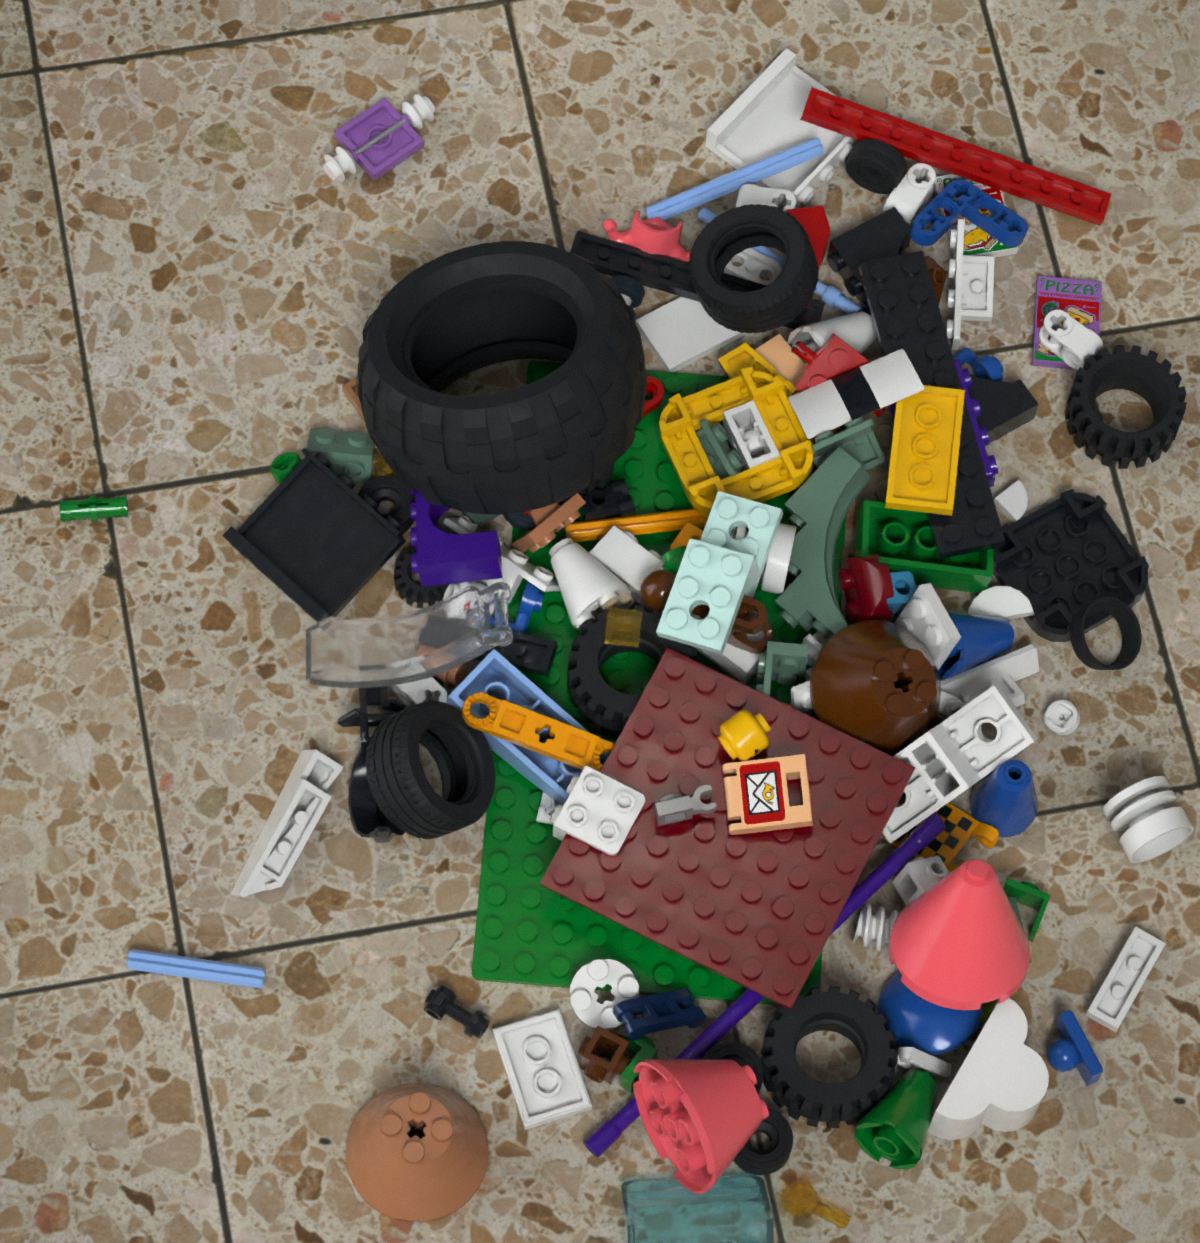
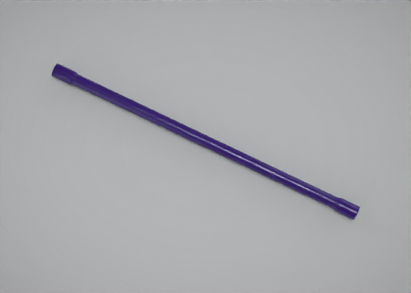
M933 813L927 817L894 852L853 889L831 934L921 849L926 848L946 829L945 823L939 816ZM747 989L674 1059H700L765 997ZM635 1096L583 1142L585 1147L595 1157L598 1158L621 1136L622 1132L640 1116Z

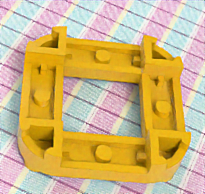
M753 367L740 369V376L683 398H681L680 393L672 396L669 399L668 405L661 413L659 431L662 445L689 502L705 518L709 517L718 491L762 503L799 488L812 475L813 452L811 449V439H807L784 392V384L777 375L773 377L762 371H753ZM753 400L780 457L740 472L733 477L730 476L720 480L719 476L715 475L695 431L702 428L699 422L704 418L713 423L723 420L724 411Z

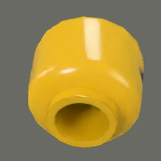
M743 709L720 725L721 735L717 738L732 760L738 758L741 761H748L769 746V738L766 733L771 728L760 713L753 716L750 711Z

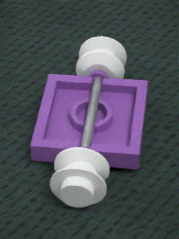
M415 94L413 96V104L406 101L402 103V115H400L383 98L334 131L335 139L342 147H336V156L332 157L329 154L324 156L325 163L323 168L326 174L332 180L337 179L340 182H344L345 172L356 173L357 162L373 181H376L424 148V140L412 127L422 129L423 119L429 122L434 120L433 113L435 112V107L428 97Z

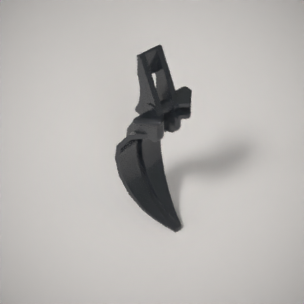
M387 682L359 683L360 708H354L340 717L337 722L342 727L360 726L361 747L353 765L349 784L348 806L350 819L355 832L361 837L374 838L376 843L390 842L392 837L401 836L405 832L398 829L386 818L371 793L366 772L367 747L371 739L369 737V727H377L382 720L409 707L395 699L388 700ZM367 706H382V713L368 714Z

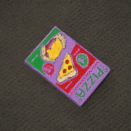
M1038 275L1036 280L1032 366L1074 370L1040 343L1039 331L1044 325V319L1049 312L1063 310L1099 336L1102 282Z

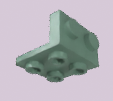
M859 417L845 424L846 428L843 429L844 431L836 435L831 430L814 438L815 442L811 449L816 469L822 465L838 446L861 463L866 472L886 463L887 460L873 432L875 426L873 419L865 421L863 417Z

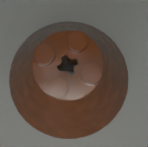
M869 620L849 625L829 638L821 648V653L810 676L811 703L818 721L889 755L899 753L928 732L939 709L941 682L933 656L916 635L895 623Z

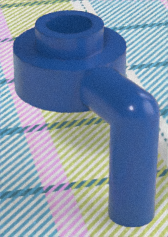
M963 348L953 355L954 360L959 359L960 365H963L965 362L970 365L976 377L993 381L1003 380L1002 373L1004 369L996 357H990L986 354L979 357L969 348Z
M527 581L515 623L489 615L486 625L526 634L532 611L539 613L545 593L539 592L538 587Z

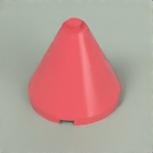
M971 859L965 861L906 906L897 916L891 929L888 947L891 965L896 964L902 974L901 981L908 989L935 1005L954 1010H980L981 1003L996 999L998 1004L1004 1002L1017 992L1025 980L1030 962L1029 941L993 867L983 860Z

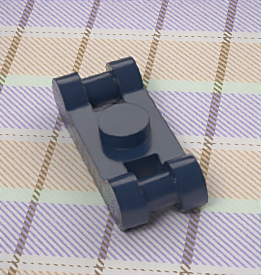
M688 988L624 1000L618 1003L612 1011L616 1019L624 1023V1032L631 1041L638 1040L645 1034L688 1026V1028H696L706 1020V1015L701 1007H696L693 1003L695 998ZM635 1015H641L642 1018H636Z

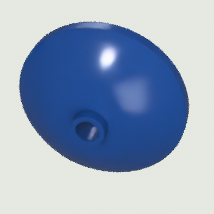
M900 971L883 988L878 1001V1015L885 1013L889 1019L888 1030L895 1032L896 1046L899 1048L914 1047L929 1055L950 1052L963 1045L972 1037L982 1019L983 1003H981L980 1010H954L935 1005L908 989L901 981L902 974Z

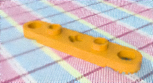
M473 693V695L468 696L463 704L462 717L470 727L581 770L586 765L600 772L603 767L600 764V755L611 752L615 745L612 742L599 738V736L508 701L494 698L487 693ZM475 703H483L488 707L489 715L483 719L474 718L470 707ZM543 728H547L550 730L549 736L554 739H547L545 743H541L539 741L540 736L535 731L541 732Z

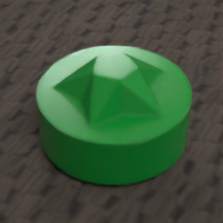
M287 452L278 456L270 466V472L275 481L282 483L302 460L295 452Z

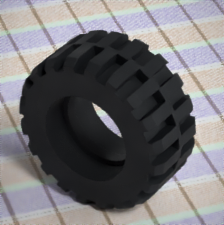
M624 605L614 607L613 614L609 615L607 611L597 614L596 623L588 621L582 627L581 635L575 636L572 650L569 653L567 689L570 690V700L573 707H579L578 715L584 722L593 721L592 729L600 734L607 730L611 732L610 738L618 739L642 694H624L610 687L600 674L601 666L606 660L619 653L638 652L651 657L659 664L667 647L696 662L698 658L696 648L659 637L656 630L663 612L653 609L652 613L644 611L645 606L634 605V610H626Z
M819 986L809 988L806 996H803L802 993L799 994L792 1010L780 1006L776 1010L774 1018L769 1021L760 1052L762 1053L761 1061L765 1075L763 1083L767 1092L773 1091L775 1094L773 1099L775 1104L779 1108L788 1107L790 1109L788 1116L795 1120H798L800 1115L808 1118L807 1125L817 1127L819 1121L827 1122V1128H838L841 1121H845L848 1126L858 1122L860 1115L863 1114L865 1116L887 1093L898 1060V1051L895 1050L897 1039L895 1032L888 1030L890 1021L885 1013L878 1015L875 1012L877 1005L872 1000L868 999L865 1003L859 1000V992L850 989L848 995L839 993L840 986H829L828 992H821ZM816 1031H833L847 1037L860 1053L862 1061L859 1072L852 1079L837 1084L823 1083L811 1078L802 1070L796 1060V1047L800 1039Z

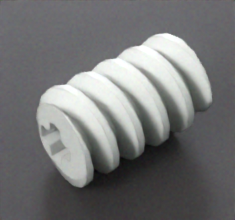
M867 903L860 912L852 945L860 936L862 937L863 948H867L872 940H875L877 951L880 952L886 943L889 944L892 926L899 915L898 910H893L890 916L886 918L884 907L880 906L875 915H873L871 904Z

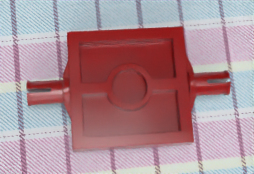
M834 333L815 352L801 341H798L796 346L805 353L795 346L791 352L806 363L803 372L793 386L802 392L871 361ZM887 406L881 408V410L885 412ZM879 410L872 412L877 417H880L882 415L881 411Z

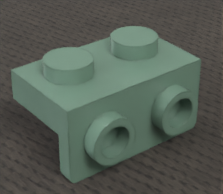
M705 418L701 420L699 424L702 428L696 432V435L715 475H718L720 480L743 472L741 467L744 466V462L737 451L731 450L726 441L729 439V436L724 427L718 422L713 423Z
M310 428L306 449L313 455L316 451L320 452L332 464L328 469L336 476L342 472L352 482L366 483L372 478V462L376 445L368 433L363 431H334L330 428Z

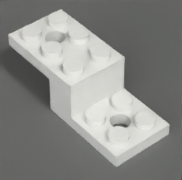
M998 682L893 756L915 767V770L904 790L906 794L905 803H897L883 831L889 843L895 841L1038 739ZM984 722L992 723L996 727L997 736L995 739H987L982 734L981 726Z

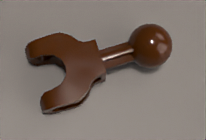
M659 569L649 573L644 578L640 593L644 604L652 611L653 609L660 612L664 611L676 574L669 570ZM746 595L743 596L727 643L753 654L766 651L767 642L773 641V633L770 625L767 623L768 614L763 603ZM703 604L697 605L692 610V614L700 616V619H704L709 614L710 608ZM749 611H756L759 614L758 617L754 616ZM760 631L764 633V638L757 642H752L747 638V634L755 635Z

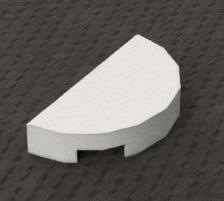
M994 586L983 590L973 599L968 609V614L1002 617L1009 620L1033 616L1034 611L1029 599L1021 591L1009 586Z
M914 1047L898 1048L897 1064L908 1070H917V1067L925 1069V1071L932 1072V1076L950 1077L952 1064Z

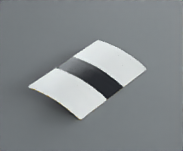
M900 349L790 396L788 400L807 438L811 439L924 390V386L904 349Z

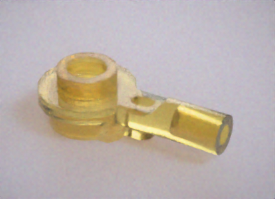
M794 1182L787 1186L783 1192L782 1204L786 1212L791 1216L808 1218L814 1214L846 1230L851 1216L818 1201L817 1193L809 1184Z

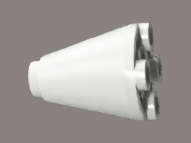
M571 538L559 541L550 549L551 565L570 622L575 629L581 630L588 621H592L595 624L596 615L603 611H607L610 615L614 613V607L625 605L627 610L633 605L634 598L631 596L629 587L581 545L574 543Z

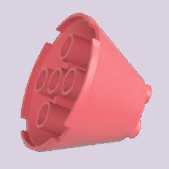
M647 1059L638 1063L634 1068L635 1074L639 1072V1081L633 1083L637 1107L644 1127L658 1155L662 1160L667 1157L670 1159L678 1171L673 1176L690 1192L700 1195L711 1190L760 1126L763 1119L769 1116L768 1108L765 1102L759 1098L754 1086L757 1084L755 1073L750 1066L745 1065L741 1067L731 1059Z

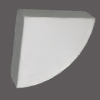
M1018 479L995 497L994 503L1012 523L1023 518L1028 497L1024 485Z

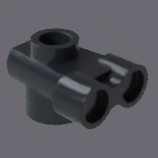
M624 478L610 481L607 487L601 490H593L589 496H582V499L586 502L580 507L584 521L607 519L609 516L618 514L622 518L636 513L634 502L629 495Z

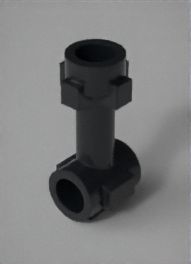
M439 985L436 991L432 989L425 1000L426 1006L424 1011L434 1019L442 1020L446 1014L466 1026L464 1034L472 1038L474 1035L479 1039L483 1036L490 1024V1020L485 1018V1013L478 1010L475 1014H471L453 1003L456 995L445 986Z

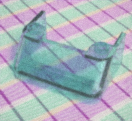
M751 1174L722 1175L711 1190L700 1195L694 1194L691 1190L683 1187L675 1177L633 1179L621 1185L624 1243H774L773 1215L764 1180L759 1176Z

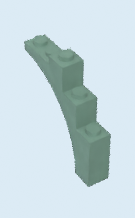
M840 446L785 503V506L792 514L789 520L800 530L794 537L788 572L796 579L775 600L782 610L779 616L790 627L794 629L798 625L805 632H808L813 627L824 638H827L829 634L833 636L841 629L849 626L842 613L835 590L833 571L835 547L847 512L856 496L871 479L862 464Z

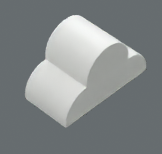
M1011 998L1000 1004L997 1003L937 1107L927 1132L942 1139L957 1140L972 1134L980 1124L996 1131L1010 1132L1024 1127L1035 1116L1048 1088V1070L1041 1056L1030 1047L1024 1045L1028 1032L1027 1020L1023 1010Z

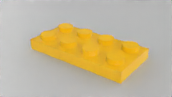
M923 385V391L896 402L885 508L952 516L965 390Z

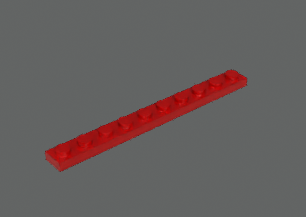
M811 88L800 119L859 141L862 139L880 140L894 147L904 157L1101 226L1105 218L1111 193L815 88Z

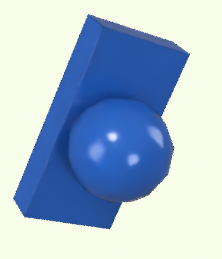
M1068 1010L1059 1014L1054 1026L1061 1038H1057L1049 1044L1046 1052L1048 1063L1053 1069L1061 1072L1071 1071L1077 1067L1086 1086H1089L1099 1080L1103 1068L1073 1012Z

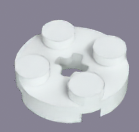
M598 959L584 965L575 974L570 985V1001L576 1016L583 1023L595 1029L597 1026L603 1029H610L623 1024V1022H619L612 1012L613 1008L621 1001L639 998V984L632 971L624 964L612 959ZM608 984L612 987L610 993L615 997L612 1002L606 1000L603 1004L597 1002L598 994L595 993V989L597 987L604 988Z

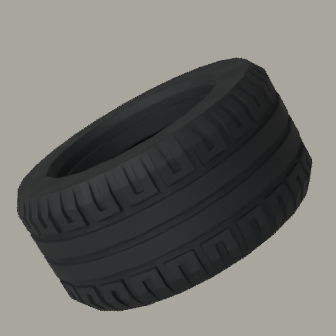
M750 204L730 209L718 215L697 236L689 257L690 278L704 310L719 325L740 333H763L789 323L809 304L818 283L817 260L806 231L794 216L774 206ZM765 246L775 248L787 256L780 275L774 282L762 289L749 292L730 289L721 282L725 266L735 255L745 249Z
M436 700L425 701L411 706L382 720L375 728L367 747L366 772L371 793L380 810L398 829L417 838H438L472 825L487 811L495 788L496 777L493 757L483 733L467 725L462 717V711L458 708ZM419 743L427 748L437 764L442 778V797L434 791L425 777L420 762Z

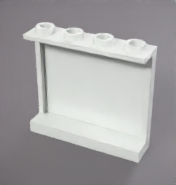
M786 48L707 129L705 147L735 169H740L812 138H818L823 146V154L821 156L756 182L760 187L785 189L793 193L796 198V209L801 203L805 205L812 199L816 192V187L821 182L825 184L832 178L836 166L841 161L843 163L847 162L854 146L859 140L800 120L811 88L832 95L835 94L796 67V54Z

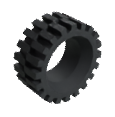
M1115 345L1112 354H1109L1107 348L1098 351L1096 359L1091 355L1085 360L1083 368L1080 367L1078 369L1066 403L1065 419H1069L1067 430L1069 435L1077 433L1074 440L1075 445L1079 449L1086 445L1088 447L1086 456L1093 460L1098 454L1103 457L1101 464L1110 467L1112 460L1119 461L1118 469H1127L1130 461H1134L1136 468L1145 466L1148 457L1152 463L1158 460L1162 451L1166 453L1171 447L1186 411L1187 402H1184L1186 389L1185 386L1179 387L1182 378L1178 371L1170 374L1172 364L1167 359L1160 364L1156 361L1158 353L1150 350L1148 356L1140 354V346L1133 345L1131 352H1125L1124 345ZM1113 389H1125L1135 392L1150 405L1154 422L1147 428L1137 432H1124L1114 429L1100 419L1096 412L1094 401L1099 395Z

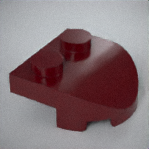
M879 554L849 558L839 567L837 579L840 589L844 590L847 601L845 604V615L849 623L855 624L869 620L885 621L889 620L893 612L888 608L887 599L894 596L892 579L887 564L878 563Z

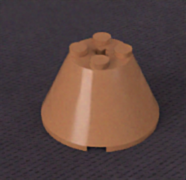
M428 1083L398 1085L372 1098L354 1119L346 1143V1163L355 1189L374 1210L395 1220L419 1221L420 1223L431 1222L456 1212L474 1196L480 1187L488 1162L487 1135L475 1110L456 1093L444 1087Z

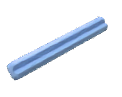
M131 949L127 958V967L130 970L255 988L263 987L266 976L265 969L262 967Z

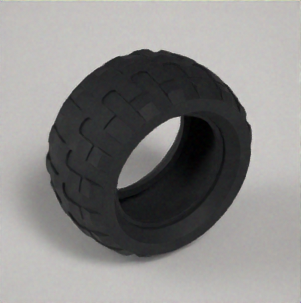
M501 241L465 247L429 261L404 277L382 298L380 305L369 316L362 331L363 343L359 347L357 391L367 431L401 484L410 490L421 492L423 498L432 504L463 512L492 515L522 513L543 508L563 501L597 481L611 469L617 459L626 453L635 439L634 428L642 420L647 386L645 354L640 332L629 307L619 293L614 281L609 276L598 272L594 263L579 255L550 245L526 241ZM518 359H548L564 362L563 365L549 375L511 391L483 396H456L440 393L459 378L492 364Z

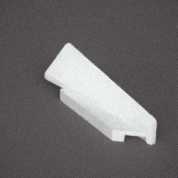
M316 749L303 750L300 753L231 892L233 896L247 897L254 893L283 886L332 797L325 791L340 774L343 766Z

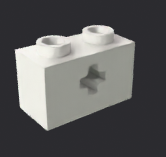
M753 400L723 412V427L729 436L728 441L732 449L737 451L744 462V466L741 467L743 471L780 457Z

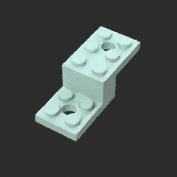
M717 492L700 541L689 539L656 630L659 637L723 655L743 596L754 597L783 516L781 508L724 492ZM737 526H745L749 529V532L744 539L735 540L731 537L732 530ZM703 604L710 608L709 614L704 619L698 620L691 616L692 610L697 605Z

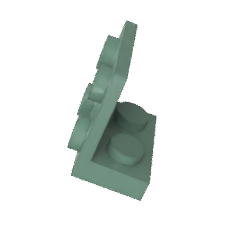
M768 641L766 653L759 652L756 691L770 697L771 680L786 686L803 683L809 645Z

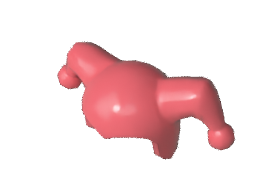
M635 211L631 226L627 230L617 231L615 229L617 224L613 219L605 220L602 225L608 234L609 240L639 248L649 254L663 255L688 263L690 261L691 251H687L680 243L683 223L680 221L673 228L660 217L640 220V211Z

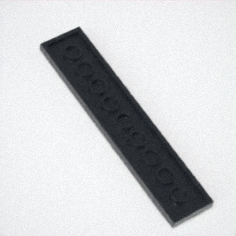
M923 251L860 262L859 272L882 356L904 349L923 385L962 390ZM965 398L952 516L926 513L938 559L1004 547L1005 544Z

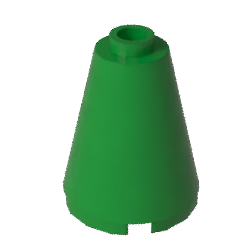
M922 1069L908 1071L858 1122L857 1132L854 1135L855 1140L860 1148L872 1159L879 1162L880 1158L883 1157L892 1161L889 1167L904 1170L915 1167L920 1160L938 1091V1085L929 1072Z

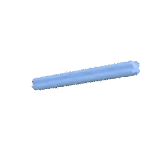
M812 138L647 206L645 208L646 216L648 219L660 217L666 220L739 190L742 185L756 183L819 157L823 154L821 141L818 138Z

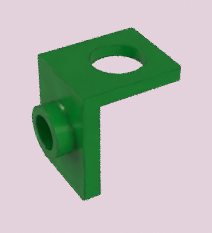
M1007 878L1003 887L1007 897H1016L1018 903L1039 911L1028 941L1033 942L1051 895L1040 891L1036 885L1030 882L1022 881L1019 883Z

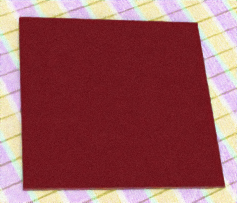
M667 647L600 773L645 796V804L619 853L615 856H610L566 833L539 884L792 1010L901 798L915 767ZM743 709L750 711L753 716L760 713L771 728L766 733L769 738V746L750 760L805 754L814 826L740 835L729 834L728 825L741 823V820L728 821L724 778L737 776V774H723L722 765L742 761L738 758L732 760L717 738L721 735L720 725ZM787 778L790 806L803 805L801 778L788 780ZM711 785L712 794L704 795L700 800L704 804L716 802L715 812L711 814L692 815V819L658 826L655 816V803L660 802L661 798L671 794H680L681 797L689 795L691 798L698 787Z

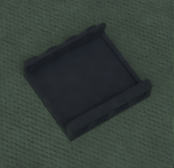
M304 448L302 453L305 455V458L238 530L231 526L223 534V537L325 629L406 540L400 533L403 527L391 515L388 514L383 518L376 511L379 505L366 493L360 497L352 490L356 485L346 475L340 472L336 476L328 469L332 464L320 452L316 451L313 455Z

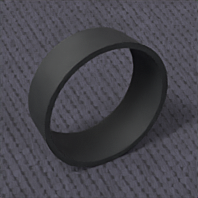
M1102 597L1084 606L1075 614L1070 627V639L1075 654L1086 666L1092 669L1119 670L1126 668L1136 659L1140 651L1142 634L1139 621L1132 609L1117 598ZM1092 607L1101 608L1109 612L1115 618L1121 630V651L1117 659L1110 665H1105L1097 660L1090 652L1085 641L1084 623Z

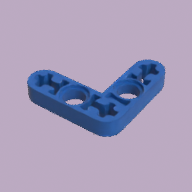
M956 179L950 182L915 217L910 229V237L921 246H931L963 216L1002 244L1015 247L1022 244L1028 231V225L1022 217L972 183ZM962 194V195L957 199V202H955V201L953 200L955 195L958 196V195ZM935 209H945L951 216H941ZM979 209H987L994 216L985 217L979 212ZM929 223L933 225L931 230L923 231L929 226Z

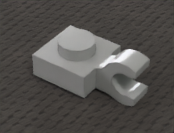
M711 785L698 787L691 798L689 795L681 797L680 794H671L661 798L660 802L655 803V816L658 826L692 819V815L711 814L715 812L716 802L704 804L700 800L702 796L712 794Z

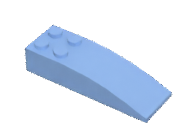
M495 649L448 696L446 702L462 711L463 704L468 696L473 695V693H487L494 698L508 701L588 732ZM475 703L470 707L474 718L483 719L489 715V709L483 703ZM543 728L541 732L535 731L540 736L539 741L541 743H545L547 739H554L549 736L550 730L547 728ZM482 732L489 747L545 794L551 798L553 797L557 803L564 806L569 797L566 791L574 775L580 777L583 770ZM610 752L600 755V764L604 765Z

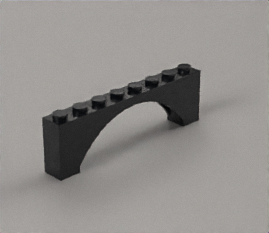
M895 207L830 241L827 255L829 266L834 272H839L844 279V284L849 294L857 297L862 304L863 312L871 315L859 272V263L900 255L902 250L909 247L911 228ZM970 375L973 387L967 389L970 398H977L981 416L976 417L979 427H986L990 443L1034 419L1038 403L1020 379L1012 383L993 381Z

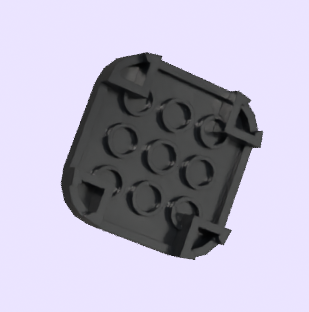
M1073 489L1062 492L1059 499L1009 526L1005 523L1001 527L1005 539L1004 547L994 548L993 575L1001 586H1009L1019 590L1029 599L1034 615L1023 617L1024 620L1038 636L1051 642H1067L1071 640L1070 627L1075 614L1084 606L1102 597H1114L1132 608L1140 601L1148 583L1149 565L1145 556L1139 558L1105 510L1107 503L1099 495L1095 498L1085 493H1074ZM1092 607L1085 619L1084 634L1114 617L1104 609Z

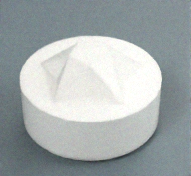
M1057 700L1047 707L1044 720L1047 727L1053 733L1068 735L1078 727L1080 714L1071 702Z

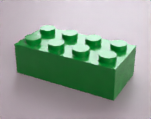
M863 501L855 517L854 557L879 554V564H887L890 573L910 571L913 574L915 584L931 583L934 588L981 593L983 590H986L993 578L994 549L938 559L926 513L885 508L884 502Z

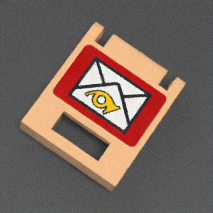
M805 754L733 762L722 765L723 774H737V776L724 778L728 821L741 820V823L728 825L729 834L740 835L814 826ZM787 778L788 780L801 778L803 805L790 806Z

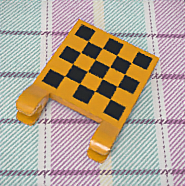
M948 802L934 812L945 823L946 829L912 858L915 859L922 856L926 859L939 855L951 873L959 867L951 863L971 836L976 838L986 848L992 849L998 842L999 832L996 828L977 821ZM922 822L889 844L898 848Z

